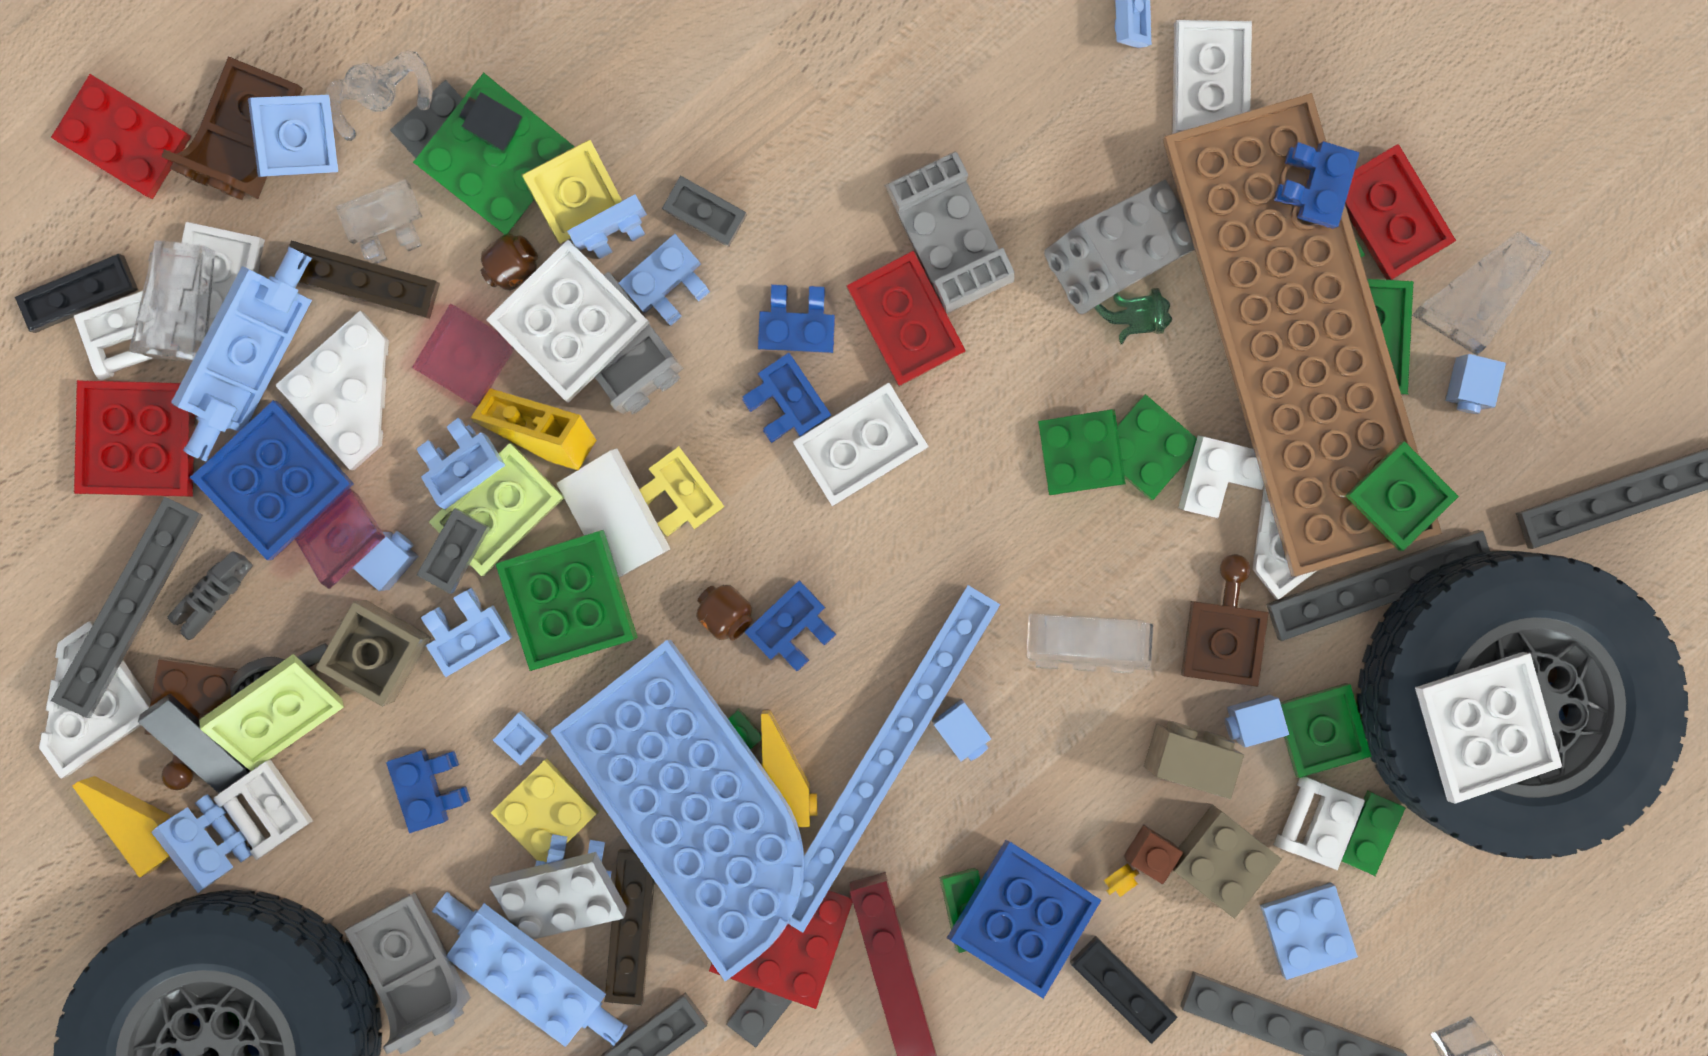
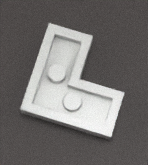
M1198 435L1178 508L1218 518L1228 482L1262 490L1264 482L1254 449Z

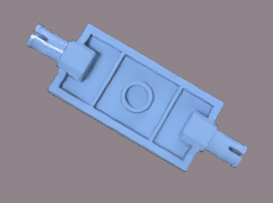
M288 247V251L275 276H270L269 278L244 266L241 267L171 401L178 408L197 415L196 419L199 420L188 444L183 449L187 454L207 461L208 455L221 431L225 432L226 429L231 428L239 432L250 421L312 301L299 294V290L296 289L301 276L312 259L311 257Z
M447 891L432 910L434 914L436 913L459 930L458 935L460 937L446 955L448 960L566 1047L581 1027L585 1029L588 1026L612 1046L618 1042L627 1029L628 1025L623 1024L601 1007L603 1004L601 1001L606 993L485 903L479 910L476 909L473 912Z

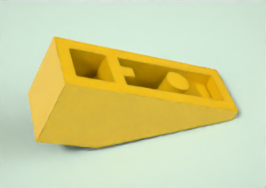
M489 388L471 416L473 422L549 462L574 470L580 469L597 441L581 415Z
M763 710L761 713L762 767L787 801L798 827H810L811 816H818L817 793L810 794V783L771 710Z
M96 776L78 781L72 785L139 878L155 871L171 859L151 833L157 826L171 818L168 813Z

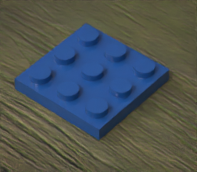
M274 400L190 477L266 560H273L354 485L349 477L278 401Z
M1005 840L947 936V939L1044 999L1099 906L1101 899L1012 842Z

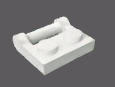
M144 290L73 315L90 364L99 380L113 377L116 371L152 358L159 357L164 359L174 354L171 341L165 333H162L163 325L151 292ZM148 333L151 343L110 358L106 357L104 348Z
M271 759L265 761L213 798L219 808H225L253 848L250 850V853L255 860L263 857L313 822ZM241 793L271 836L265 839L237 799Z
M1301 777L1297 783L1300 789L1281 835L1277 834L1273 845L1338 870L1365 800L1309 777ZM1314 793L1322 795L1304 842L1296 841Z

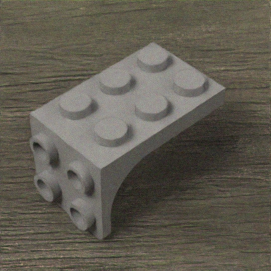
M1165 179L1083 221L1045 249L1044 254L1050 269L1055 273L1065 290L1068 300L1079 314H1084L1128 286L1192 252L1195 248L1183 208Z
M607 272L604 276L638 310L612 274ZM648 324L595 378L610 398V404L616 411L622 414L630 411L633 415L650 402L647 396L660 388L663 392L673 386L680 379L678 373L683 370V367L651 325Z
M415 892L344 930L386 1010L390 1025V1037L383 1046L386 1054L398 1049L400 1054L409 1051L421 1042L420 1038L430 1031L436 1036L451 1028L455 1024L454 1020L464 1013L462 1008L471 997L453 963L446 957L447 952Z

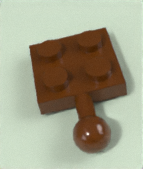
M1232 554L1221 562L1220 574L1226 581L1222 605L1191 601L1181 669L1182 676L1258 687L1269 612L1238 608L1241 583L1249 577L1251 570L1250 564L1245 557Z
M159 657L149 708L170 693L200 720L231 698L230 681L238 669ZM145 729L144 734H146V735H152L150 732H148V731ZM174 754L172 761L163 768L161 774L163 784L171 790L185 789L191 784L194 777L193 770Z

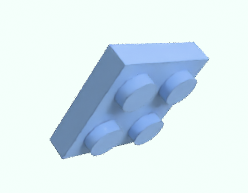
M329 95L248 98L258 177L338 172Z
M1333 883L1321 885L1260 905L1282 976L1286 980L1358 957L1336 886Z

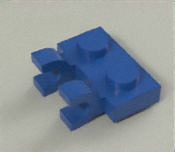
M1324 141L1318 144L1317 150L1306 144L1296 143L1295 148L1290 147L1288 149L1285 164L1311 170L1306 188L1299 183L1286 180L1284 185H1278L1274 200L1300 207L1298 219L1331 229L1339 227L1360 152Z
M771 284V312L760 311L758 349L833 353L835 315L824 314L825 287L809 286V314L787 313V285Z
M787 353L760 371L758 376L763 384L742 396V401L750 412L773 397L784 413L783 416L763 428V432L771 443L782 437L792 428L801 437L831 417V413L790 353Z
M800 580L745 631L747 636L770 660L780 653L796 671H799L809 659L791 641L805 627L823 645H826L837 635L818 616L826 607Z
M425 748L386 762L409 833L449 820L446 810L463 806L464 803L471 800L466 786L440 794L434 774L451 770L459 765L455 751L429 759Z

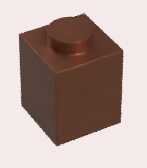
M1143 824L1124 857L1130 865L1159 883L1164 884L1183 852L1173 842Z

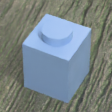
M1472 354L1456 357L1445 401L1458 404L1457 410L1471 414H1480V411L1483 409L1494 408L1506 363Z
M396 531L394 534L392 532H380L351 567L378 591H385L392 588L419 556L411 550L414 546L413 543L400 532Z
M1267 695L1227 707L1229 717L1225 718V725L1231 740L1236 739L1237 743L1245 748L1289 735L1281 704L1277 697Z
M963 699L932 720L935 728L960 761L967 757L972 761L989 748L986 743L991 740V737Z

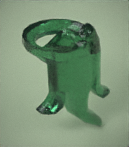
M1151 288L1147 296L1124 299L1118 293L1113 295L1114 302L1119 307H1126V310L1112 312L1102 304L1094 307L1096 312L1109 323L1129 326L1119 334L1120 345L1132 334L1150 332L1163 334L1164 329L1172 322V317L1168 313L1170 302L1161 296L1159 288Z

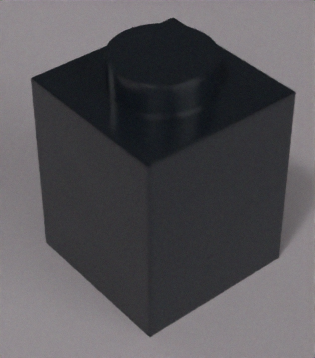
M481 92L476 100L469 97L459 115L460 118L465 120L462 124L463 130L505 153L523 121L522 116Z

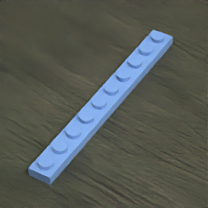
M969 585L966 587L804 855V875L801 893L795 911L788 923L802 933L1000 606L999 603Z

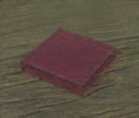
M450 303L412 368L478 407L514 348L499 332Z
M349 488L295 540L319 582L330 589L385 538V535L360 496Z

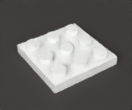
M569 240L557 249L486 319L568 403L650 323Z
M1521 652L1415 687L1448 802L1456 804L1562 767L1531 653Z

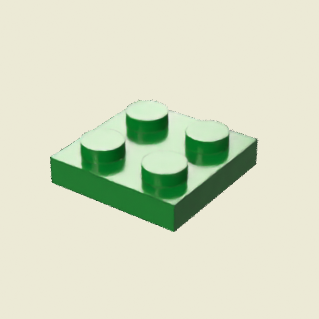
M1144 394L1119 422L1117 427L1125 479L1147 498L1154 500L1193 455L1197 438L1149 396Z
M1115 409L1038 421L1049 495L1126 484Z
M1405 441L1399 442L1345 495L1399 551H1404L1459 497Z
M1344 683L1280 702L1289 735L1284 736L1296 777L1301 778L1372 757L1351 684Z

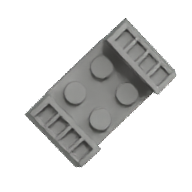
M952 152L885 185L905 232L946 314L1014 282V270L1004 248L999 249L967 183L968 173L957 152Z

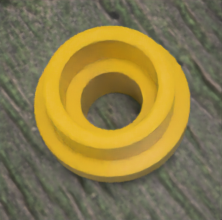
M1128 863L1103 880L1109 888L1106 890L1107 893L1111 895L1116 891L1119 897L1126 894L1138 885L1134 877L1140 874L1137 869L1132 870Z

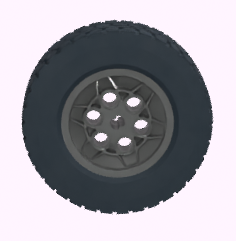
M1490 551V553L1482 552L1465 556L1463 560L1456 559L1440 566V570L1434 569L1420 578L1419 584H1411L1400 595L1402 599L1390 605L1383 614L1384 621L1378 622L1370 637L1373 639L1372 644H1367L1362 659L1365 665L1364 669L1360 668L1358 687L1361 688V693H1357L1358 712L1362 714L1361 722L1365 738L1368 740L1367 743L1372 756L1370 758L1372 762L1376 763L1375 768L1385 784L1389 785L1388 787L1393 794L1421 819L1453 838L1481 851L1519 859H1551L1552 856L1563 857L1577 854V849L1586 851L1602 844V839H1612L1625 830L1623 826H1631L1645 813L1643 809L1651 807L1662 793L1659 789L1662 785H1667L1675 770L1672 768L1673 762H1678L1684 745L1680 741L1681 737L1686 736L1688 718L1684 717L1685 711H1688V692L1684 690L1683 686L1687 685L1684 667L1678 663L1681 657L1675 642L1668 638L1671 635L1661 618L1654 616L1656 614L1655 610L1644 598L1637 596L1638 593L1626 583L1598 567L1573 558L1523 551ZM1521 652L1531 653L1562 767L1456 804L1448 802L1415 687ZM1555 667L1557 669V678L1550 685L1547 679L1548 673ZM1567 704L1568 715L1564 720L1560 721L1559 711L1563 705Z
M230 890L199 894L183 899L181 902H176L131 926L103 947L89 962L88 966L85 967L73 985L74 989L70 991L62 1009L65 1013L59 1018L55 1037H59V1039L54 1043L53 1056H173L171 1047L179 1050L181 1056H252L248 1051V1045L255 1046L259 1050L260 1056H379L381 1054L382 1032L378 1031L382 1027L380 1008H376L378 998L373 984H369L368 980L370 978L362 963L358 962L354 948L348 940L344 942L341 939L343 935L332 924L328 923L326 925L322 922L324 920L323 917L310 909L303 910V905L287 898L279 900V896L264 892H258L255 895V891L233 890L230 893ZM228 1011L237 1015L239 1026L229 1021ZM189 1013H193L199 1018L200 1027L193 1025L190 1021Z

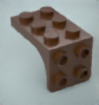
M228 56L194 139L182 152L175 154L164 149L161 157L172 162L171 170L184 175L192 181L205 186H212L242 201L245 194L259 199L267 176L258 177L248 98L300 96L303 88L296 83Z

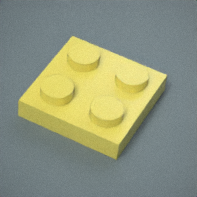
M587 140L522 174L525 183L559 244L571 238L567 232L568 230L622 201L591 140Z
M545 759L491 814L537 861L547 862L552 834L567 836L568 843L599 811L548 759Z

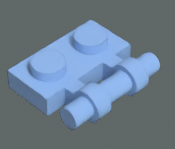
M208 794L195 802L203 813L201 817L196 819L187 807L157 826L151 832L197 893L233 868L226 858L227 854L233 852L240 863L252 855L250 853L251 849L245 843L246 838L241 831L237 832L224 816L227 813L223 807L219 808ZM210 825L213 826L224 841L218 846L205 830Z

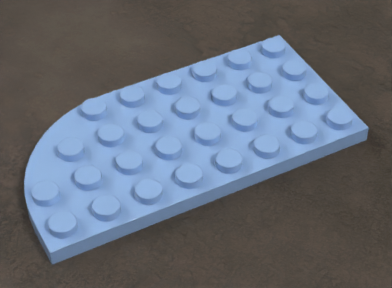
M666 640L550 732L724 981H727L765 952L777 940L789 923L797 906L803 883L804 852L802 839L796 819L782 793L672 640Z

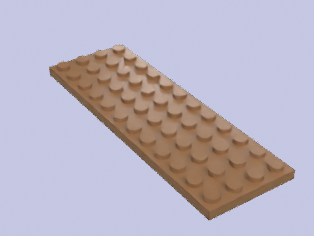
M1312 93L1174 133L1163 138L1164 147L1292 577L1395 548L1345 495L1399 442L1405 441L1419 455L1346 206H1344L1339 227L1331 229L1298 219L1300 207L1274 200L1279 184L1284 185L1286 180H1290L1306 188L1311 170L1285 164L1288 149L1290 147L1295 148L1296 143L1299 142L1317 150L1318 144L1323 141L1327 142ZM1438 518L1413 542L1442 534Z

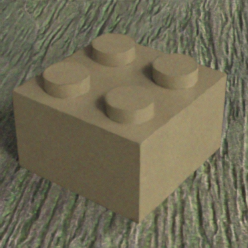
M367 600L355 601L349 608L315 669L380 706H385L395 702L431 636Z
M1170 720L1167 727L1156 724L1144 763V767L1148 771L1164 780L1224 798H1232L1244 754L1234 749L1235 742L1207 731L1204 732L1203 737L1197 736L1198 731L1190 729L1191 727Z
M1212 804L1178 847L1183 854L1173 870L1235 919L1282 858Z

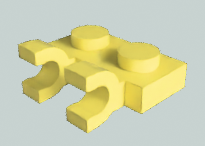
M679 446L649 468L655 478L639 489L647 505L666 491L678 507L657 523L667 537L687 521L695 530L725 507Z

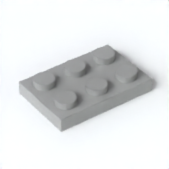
M596 852L493 876L489 886L510 923L532 939L624 919L627 909Z

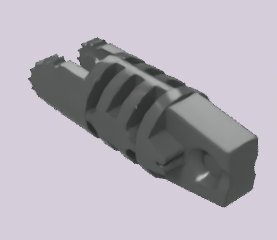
M232 551L221 562L216 563L208 570L207 575L203 576L192 588L193 592H189L167 616V619L177 626L186 622L181 627V634L187 640L194 639L214 617L216 611L220 610L231 598L230 594H234L238 590L241 581L253 564L244 555Z

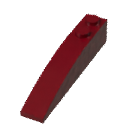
M886 872L851 881V898L897 1056H937Z

